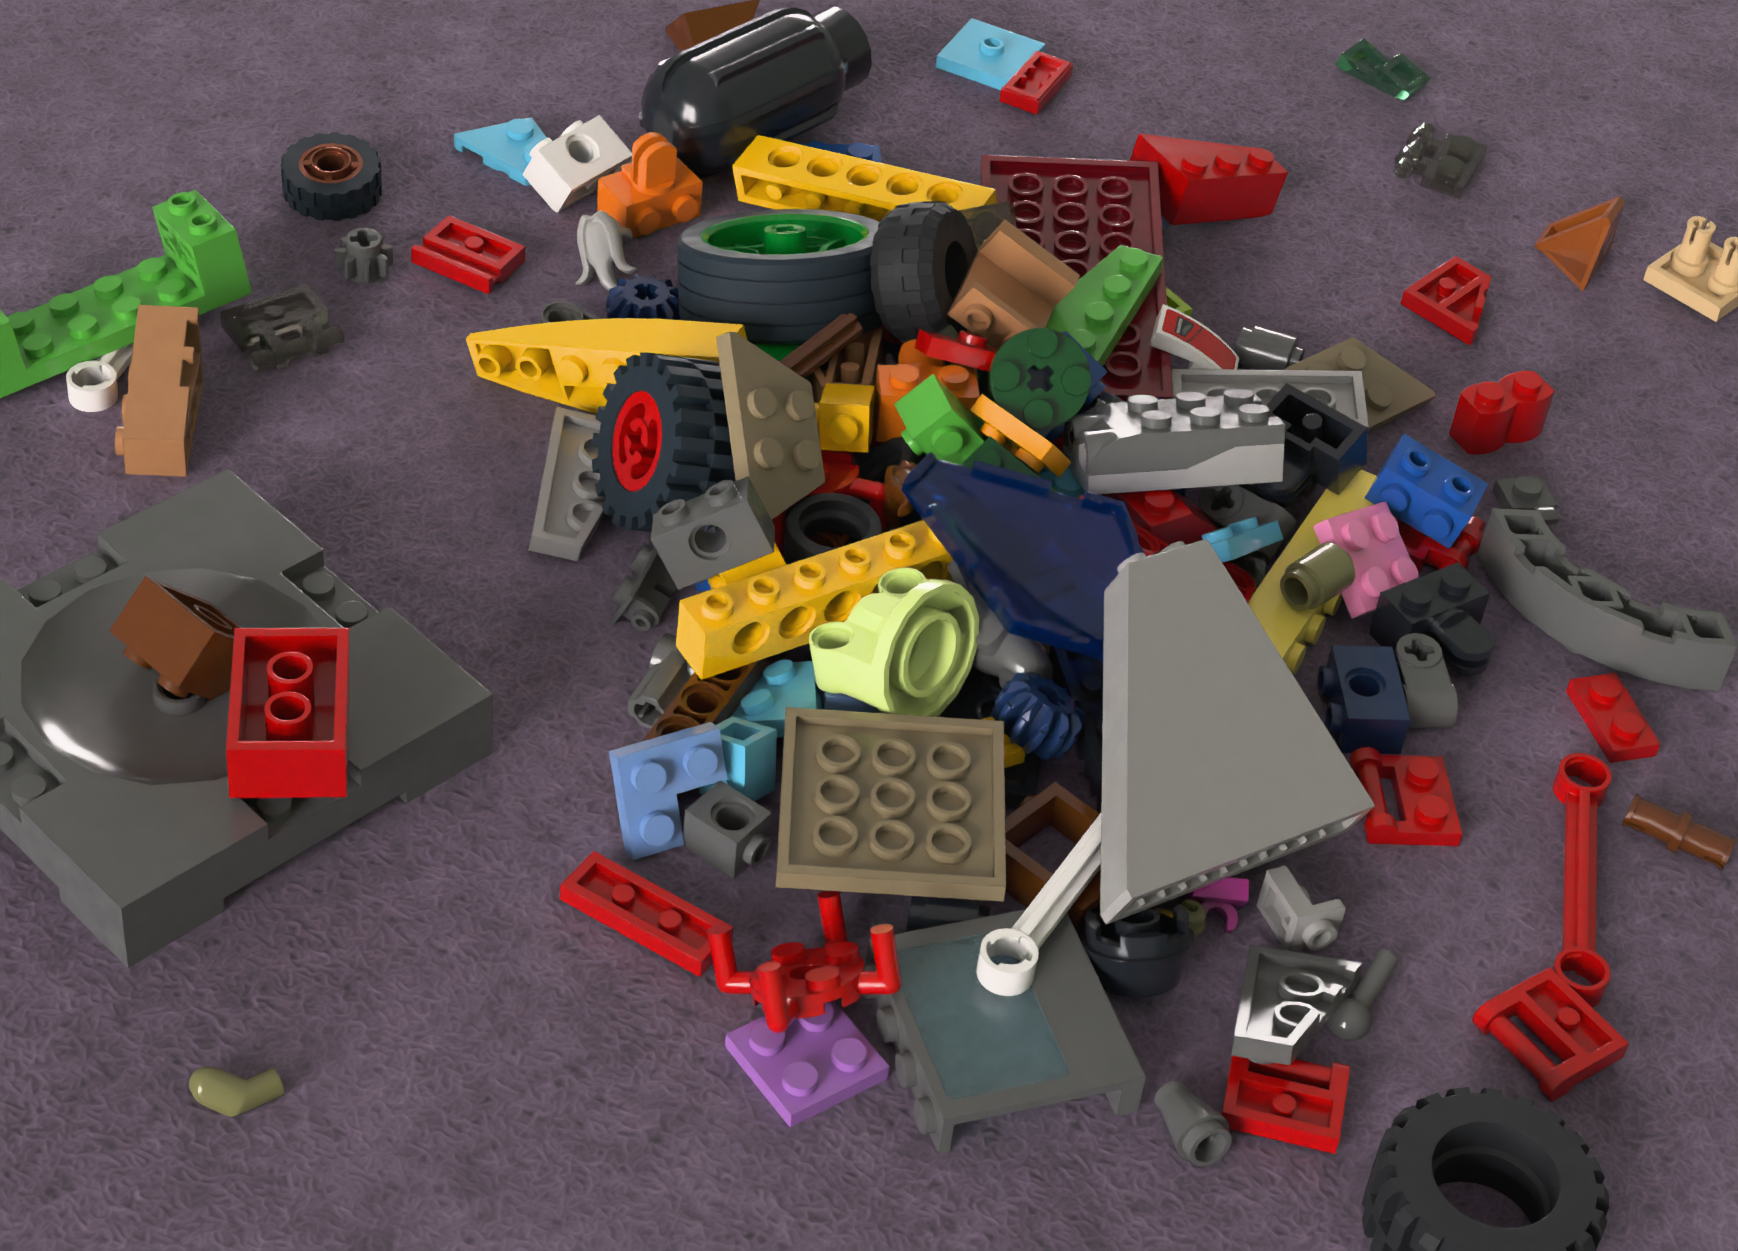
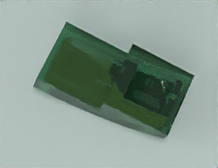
M1365 38L1343 52L1335 64L1345 73L1395 98L1405 100L1427 85L1431 79L1402 53L1389 60Z

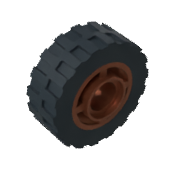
M331 132V134L318 133L308 138L299 139V142L287 148L286 154L283 153L281 158L282 164H280L283 197L285 202H289V207L299 211L301 215L314 217L316 220L322 221L324 219L341 221V219L357 218L360 214H366L371 211L373 206H377L379 203V196H382L381 160L378 157L377 150L369 146V142L364 139L360 140L354 135L339 134V132Z

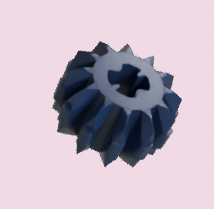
M635 273L632 280L618 279L617 286L609 290V296L606 300L607 319L681 320L678 288L673 287L671 279L657 280L655 274L647 278Z
M1029 672L1028 674L1016 673L1011 681H1007L995 700V706L991 711L995 721H1004V734L1010 738V744H1017L1023 748L1025 754L1033 752L1043 760H1048L1050 757L1061 759L1065 752L1069 751L1079 738L1082 726L1087 719L1084 712L1080 709L1081 704L1079 700L1071 697L1067 693V688H1061L1054 683L1052 678L1043 679L1035 672Z

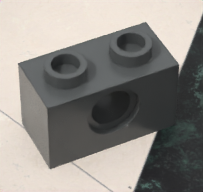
M749 476L735 482L732 480L718 482L710 487L705 494L688 501L683 499L671 501L653 515L651 541L678 590L774 552L775 526ZM715 525L722 530L716 533H709L703 531L700 527Z

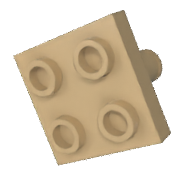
M1694 216L1687 222L1682 243L1647 267L1643 280L1717 322L1738 307V237L1727 238L1724 242V248H1721L1710 242L1712 235L1715 233L1716 225L1710 221L1707 223L1705 230H1703L1707 219L1701 216Z

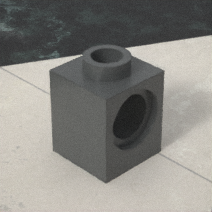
M719 781L685 810L683 846L734 879L749 865L756 867L767 857L772 846L770 838L772 812L723 781Z

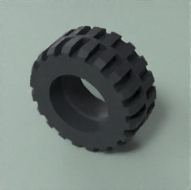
M1469 1087L1447 1090L1444 1098L1437 1092L1417 1100L1415 1107L1404 1108L1394 1118L1391 1128L1386 1129L1363 1195L1362 1205L1365 1210L1362 1216L1364 1234L1367 1238H1373L1370 1246L1371 1251H1596L1608 1222L1606 1215L1610 1207L1609 1192L1605 1185L1602 1184L1605 1176L1595 1157H1587L1590 1148L1577 1131L1570 1134L1564 1128V1119L1551 1110L1545 1114L1534 1108L1533 1100L1520 1095L1517 1096L1516 1100L1502 1096V1090L1483 1088L1481 1093H1471ZM1451 1182H1471L1493 1188L1514 1201L1526 1214L1531 1225L1517 1228H1502L1478 1222L1461 1213L1449 1203L1438 1186Z

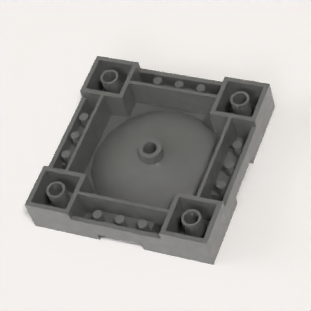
M229 469L97 533L98 550L18 590L7 580L0 581V829L59 887L60 900L127 968L224 912V898L388 801L399 796L407 804L492 754L493 694L390 606L378 612L324 566V554L321 547ZM145 576L211 602L242 628H349L350 714L347 797L229 798L226 741L230 690L212 700L190 692L186 698H181L166 690L157 682L160 673L154 668L151 670L145 669L123 654L126 645L109 632Z

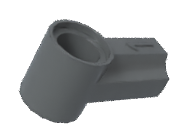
M668 633L659 639L651 657L649 671L628 700V714L633 716L639 725L652 729L695 672L676 647L677 636Z

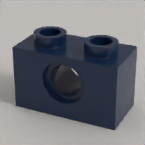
M1332 645L1327 665L1319 667L1317 689L1320 697H1327L1325 725L1330 734H1335L1340 751L1342 753H1352L1362 747H1371L1378 750L1380 754H1401L1410 724V716L1393 647Z

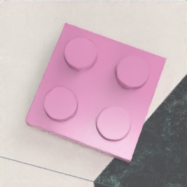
M1386 501L1328 518L1313 526L1320 545L1326 542L1334 543L1344 549L1352 558L1355 568V579L1351 586L1341 592L1352 619L1375 611L1380 592L1418 578V570L1410 559L1399 533L1398 523L1391 514Z

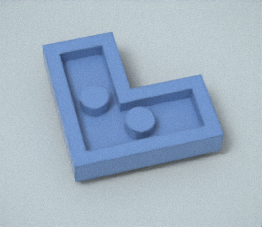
M708 722L609 751L624 850L632 860H636L684 845L677 794L727 779L720 728Z

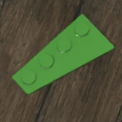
M1120 245L1077 281L1076 286L1054 307L1045 328L1061 333L1067 331L1103 366L1162 273L1163 257L1141 249Z

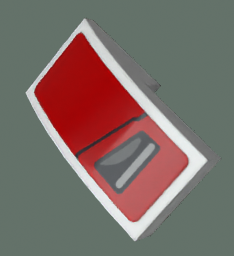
M1165 304L1162 305L1156 317L1150 346L1189 360L1188 369L1237 370L1239 357L1217 334L1194 318Z

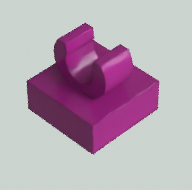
M1227 877L1185 894V900L1199 902L1204 907L1206 914L1210 911L1220 913L1224 919V933L1231 934L1238 923L1236 910H1240L1248 902L1249 879Z

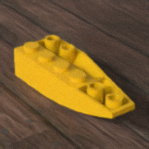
M611 318L551 322L470 333L466 338V342L477 376L531 395L597 414L598 407H605L607 399L603 395L607 383L616 384L613 373L619 365L627 366L626 359L630 356H640V353L647 352L719 363L717 336L727 332H736L746 340L747 336L742 324L670 319Z

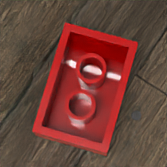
M235 628L226 741L229 798L347 797L350 714L349 628Z

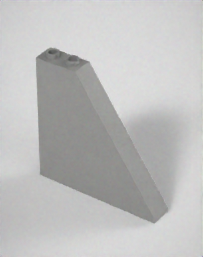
M1208 539L1185 545L1183 541H1178L1167 546L1159 553L1147 557L1144 553H1137L1124 560L1117 567L1119 574L1104 591L1100 916L1106 925L1211 885L1227 877L1237 875L1346 833L1375 807Z

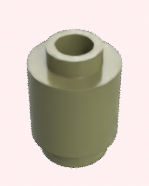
M1326 542L1314 548L1286 568L1285 574L1280 580V589L1285 600L1299 610L1320 607L1354 582L1355 568L1352 558L1344 549L1334 543Z

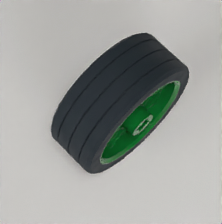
M814 209L750 211L714 217L698 222L685 229L676 240L679 314L681 320L742 324L745 328L747 340L753 344H802L841 314L853 313L858 317V322L863 326L862 334L874 330L882 325V320L876 311L874 294L871 289L870 256L872 254L874 234L877 232L880 222L856 214Z

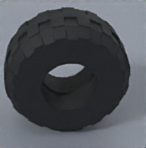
M923 201L898 205L880 221L878 230L874 234L872 254L870 256V280L875 299L874 304L884 328L902 343L917 339L919 329L957 339L960 331L966 332L968 330L947 315L978 249L974 241L971 226L968 225L966 217L957 209L946 204V202Z

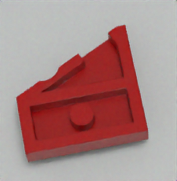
M1455 256L1406 288L1403 292L1401 305L1470 346L1475 340L1492 276Z

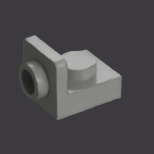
M1286 865L1266 871L1256 905L1284 949L1292 952L1305 948L1320 950L1331 944L1337 938L1346 911V907L1340 899L1312 905L1307 890L1297 883Z

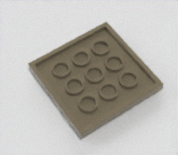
M786 707L776 887L1004 902L1006 890L1004 721Z

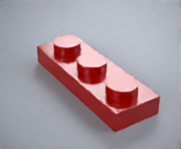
M595 851L560 884L561 901L698 977H701L713 964L707 930L717 925H728L733 941V926Z

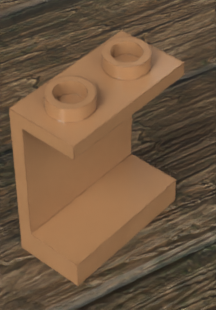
M1004 220L979 246L947 315L973 334L988 338L987 344L999 349L1007 340L1022 331L1045 328L1054 307L1076 286L1080 275L1007 220Z

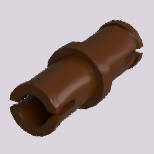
M1638 794L1633 798L1622 823L1623 826H1629L1667 843L1665 849L1676 853L1677 849H1680L1718 866L1717 868L1721 870L1726 865L1737 840L1734 837H1728L1691 820L1693 815L1688 812L1682 811L1679 815L1641 798Z

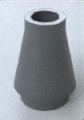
M1170 1081L1157 1091L1154 1102L1161 1111L1178 1155L1183 1160H1190L1196 1166H1208L1220 1160L1227 1153L1231 1146L1232 1137L1229 1133V1122L1225 1117L1189 1091L1182 1081Z

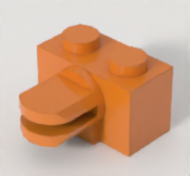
M649 132L640 136L633 143L631 163L622 165V171L598 178L597 212L602 210L618 221L622 227L631 229L633 238L649 235L656 230L680 222H688L693 218L701 216L703 181L677 157L676 147L669 143L662 134Z
M916 339L903 343L899 351V362L897 365H877L874 398L876 442H886L892 438L902 437L901 432L906 427L894 403L932 374L970 410L980 397L976 369L958 365L945 366V360L926 356L915 349Z

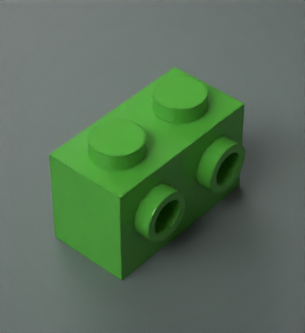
M934 374L894 403L906 427L901 432L903 439L916 455L920 456L925 452L930 457L928 461L931 467L943 481L988 439L979 431L983 424Z

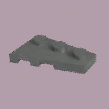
M1249 945L1231 1055L1248 1058L1259 1064L1279 1063L1291 1065L1359 983L1362 963Z

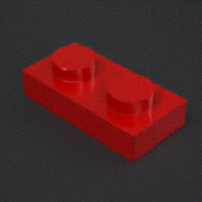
M1616 673L1569 680L1566 692L1609 763L1657 755L1661 744Z

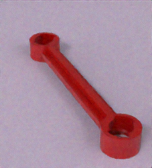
M1573 753L1561 760L1553 782L1555 796L1565 804L1562 951L1556 956L1552 969L1591 1007H1595L1602 1000L1611 976L1608 963L1596 953L1597 807L1605 799L1612 774L1609 767L1599 758L1586 753ZM1568 776H1579L1580 780L1588 782L1592 787L1578 785ZM1563 971H1576V974L1586 978L1592 986L1574 983L1564 975Z

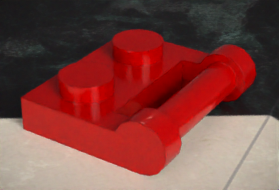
M1362 747L1351 753L1349 757L1350 766L1375 805L1366 814L1367 819L1364 822V831L1368 843L1459 846L1462 830L1443 756L1380 755L1378 750L1371 747ZM1380 778L1391 779L1400 821L1395 820L1392 815L1388 814Z
M1551 967L1488 1000L1478 1008L1472 1017L1473 1024L1484 1035L1491 1033L1540 1081L1539 1090L1551 1102L1567 1094L1574 1085L1622 1059L1629 1045ZM1516 1015L1563 1062L1556 1066L1509 1018Z
M1231 1055L1221 1115L1227 1119L1229 1129L1335 1154L1340 1141L1350 1065L1332 1062L1331 1067L1299 1059H1295L1291 1065L1279 1063L1259 1064L1248 1058Z

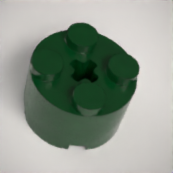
M1048 328L1029 329L1011 337L995 353L988 373V386L992 401L1031 429L1052 428L1070 420L1085 403L1091 385L1090 367L1079 345L1069 336ZM1030 367L1037 371L1046 368L1051 375L1046 380L1050 388L1046 392L1042 388L1032 391L1027 386V383L1031 380V375L1028 373Z

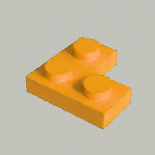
M983 394L970 409L984 423L979 429L987 438L991 436L1035 473L1038 474L1043 468H1046L1060 478L1070 465L1071 461L1054 444Z

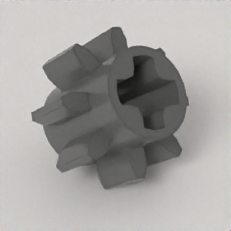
M358 228L350 231L346 237L340 238V248L335 249V268L339 270L345 269V279L356 283L369 284L376 282L381 277H388V266L393 265V245H383V235L373 229Z

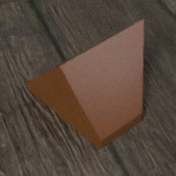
M1618 196L1547 225L1534 246L1551 259L1584 292L1611 249L1625 201L1622 196Z

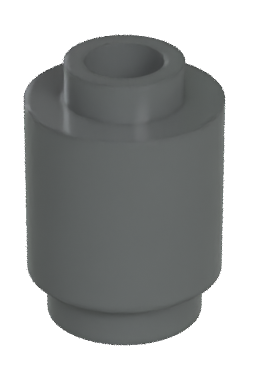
M1255 326L1253 329L1247 327L1241 329L1234 352L1239 357L1238 364H1242L1243 370H1249L1250 368L1254 370H1285L1287 367L1303 360L1305 349L1298 347V337Z

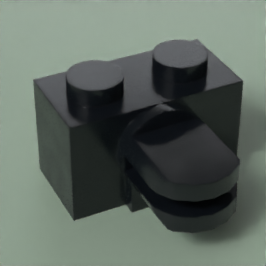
M1288 383L1266 405L1269 408V417L1278 416L1285 423L1283 481L1255 483V493L1260 498L1270 500L1281 507H1286L1311 480L1339 495L1367 463L1368 428Z
M1455 563L1380 592L1369 635L1380 646L1393 647L1394 655L1396 645L1404 635L1411 633L1427 635L1439 643L1444 661L1457 674L1465 676L1481 674L1486 670L1490 662L1491 653L1496 643L1495 639L1480 625L1490 592L1462 565Z

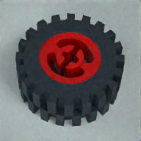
M645 352L640 353V356H630L626 359L627 366L619 365L613 373L616 384L607 383L603 392L604 397L607 399L606 406H599L596 420L600 421L601 425L599 433H593L592 446L598 447V457L592 459L593 473H600V480L595 484L597 496L606 497L602 508L606 515L613 516L612 522L616 526L625 527V530L651 532L653 515L667 503L678 499L688 501L703 495L710 487L724 480L736 481L721 370L718 362ZM705 525L700 528L703 531H712L717 526Z

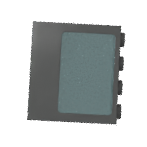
M1026 909L895 934L902 987L895 994H864V997L866 999L874 998L878 1007L877 1026L880 1037L884 1043H893L897 1053L895 1056V1068L899 1083L902 1088L911 1087L916 1099L914 1101V1115L917 1127L922 1135L930 1134L938 1154L950 1152L955 1124L1105 1093L1116 1116L1138 1112L1146 1076L1067 913L1038 950V961L1032 985L1025 992L1014 996H1002L987 990L978 980L976 968L984 937L997 929H1011ZM869 939L865 970L877 971L872 940ZM1006 955L990 958L996 965H999L1001 962L1005 964H1018L1021 962L1014 957Z

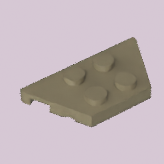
M727 332L717 336L716 341L735 479L738 481L749 476L772 520L825 483L812 384L736 332Z
M1354 337L1285 369L1362 371L1369 424L1368 433L1429 404L1436 396L1432 389Z

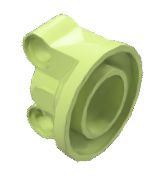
M913 568L893 569L883 574L879 579V593H871L863 597L854 606L845 622L825 623L814 628L810 633L809 645L817 687L824 692L846 694L878 708L879 711L885 714L937 717L958 695L972 668L978 646L976 642V637L979 633L978 610L973 596L960 584L949 580H928L922 572Z

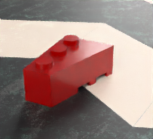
M1141 133L1137 137L1129 161L1158 162L1161 215L1171 225L1257 218L1270 215L1273 212L1288 171L1275 160L1274 155L1263 148Z

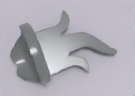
M602 210L596 212L593 216L582 215L579 220L577 244L583 273L575 285L583 286L589 284L593 278L595 268L600 283L605 290L609 291L611 288L616 287L618 283L615 278L614 263L620 271L626 274H633L638 269L626 263L623 245L628 244L633 239L631 229L622 227L618 221Z

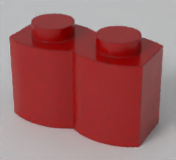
M1527 370L1508 374L1500 379L1499 382L1486 381L1471 385L1460 393L1449 435L1467 454L1472 455L1494 452L1505 443L1530 441L1539 436L1543 431L1555 390L1535 371Z

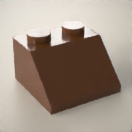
M145 576L109 630L126 645L123 654L145 669L151 670L154 668L158 671L160 676L157 682L166 690L181 698H186L190 692L212 700L230 690L235 628L242 627L211 602Z

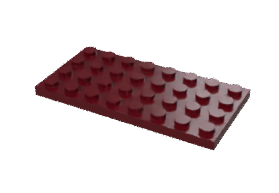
M982 155L981 186L996 189L999 225L1004 220H1007L1080 275L1079 279L1120 245L1141 249L1163 257L1162 273L1103 365L1108 372L1100 381L1106 386L1103 391L1115 395L1125 402H1128V398L1134 395H1151L1158 398V400L1159 398L1173 399L1170 353L1150 346L1156 317L1162 305H1167L1158 162ZM981 370V384H988L989 371Z

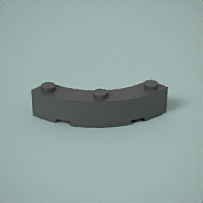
M1492 508L1477 554L1485 571L1498 590L1529 621L1549 636L1561 642L1568 651L1582 654L1615 670L1642 679L1678 686L1684 689L1720 691L1738 647L1723 612L1685 608L1661 602L1659 609L1634 601L1631 599L1627 588L1607 579L1591 568L1578 569L1565 558L1564 554L1567 548L1552 533L1539 510Z

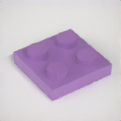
M835 1001L824 1003L826 1014L795 1019L788 1029L782 1033L772 1032L767 1026L764 1015L726 1034L725 1047L789 1127L888 1079L890 1066Z

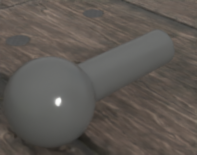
M1384 949L1378 951L1351 996L1346 998L1327 1020L1326 1024L1332 1033L1348 1040L1360 1039L1368 1034L1371 1028L1369 1009L1399 962L1393 953Z

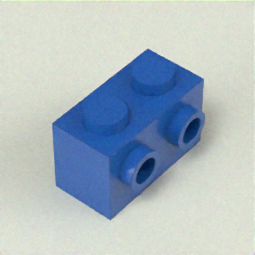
M1403 434L1382 465L1365 499L1373 504L1386 501L1393 516L1449 549L1471 519L1488 483Z

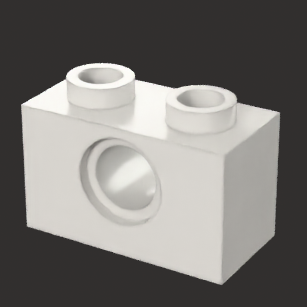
M598 115L584 124L581 120L574 122L562 133L561 137L554 141L546 138L539 142L529 154L532 159L525 169L523 176L551 209L558 213L598 190V178L622 171V165L628 164L632 158V152L603 118Z

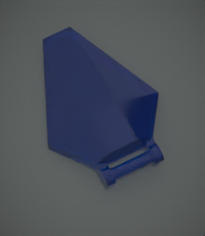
M930 452L907 475L901 491L1008 633L1097 658L1103 662L1104 591L1119 574L1117 567L1124 560L1137 553H1144L1138 542L1139 538L1125 503L1085 491L1083 499L1050 491L1052 481L974 460L973 467L968 468L937 459L936 455Z

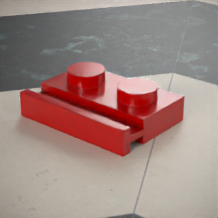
M448 215L423 237V243L420 246L415 244L411 247V263L490 294L495 283L501 284L525 262L526 246Z

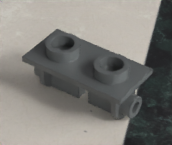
M644 543L628 568L635 572L636 575L634 578L626 575L611 599L618 607L609 624L614 625L622 615L630 620L633 627L639 631H647L650 627H656L671 599V595L676 589V585L655 546L651 547Z

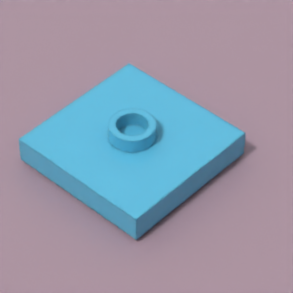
M971 18L937 55L935 67L1001 90L1035 51L1044 53L1045 43Z

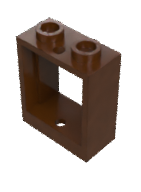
M1057 782L1052 783L1037 795H1028L1020 803L1017 810L1005 818V892L1028 908L1053 874L1018 847L1048 825H1051L1077 844L1099 816V813ZM1101 871L1093 877L1067 912L1079 939L1082 931L1085 929L1087 911L1100 913Z

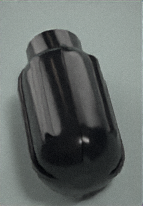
M794 7L773 10L661 61L657 69L649 76L643 91L641 112L639 113L640 126L645 128L647 133L657 132L662 134L669 143L676 147L677 157L699 179L715 175L732 167L757 135L788 141L833 119L838 111V104L842 99L844 91L861 84L869 75L872 58L867 36L859 22L850 13L838 7L826 8L813 15L806 10Z

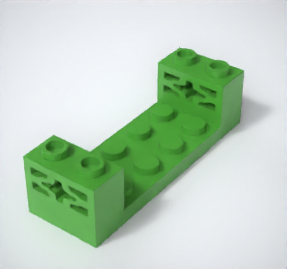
M193 190L174 194L168 201L152 207L165 255L143 260L138 266L117 275L99 278L94 284L73 293L57 295L50 302L29 311L16 312L6 317L0 310V398L63 373L78 363L94 360L134 343L138 305L198 307L199 315L252 294L236 229L198 191Z

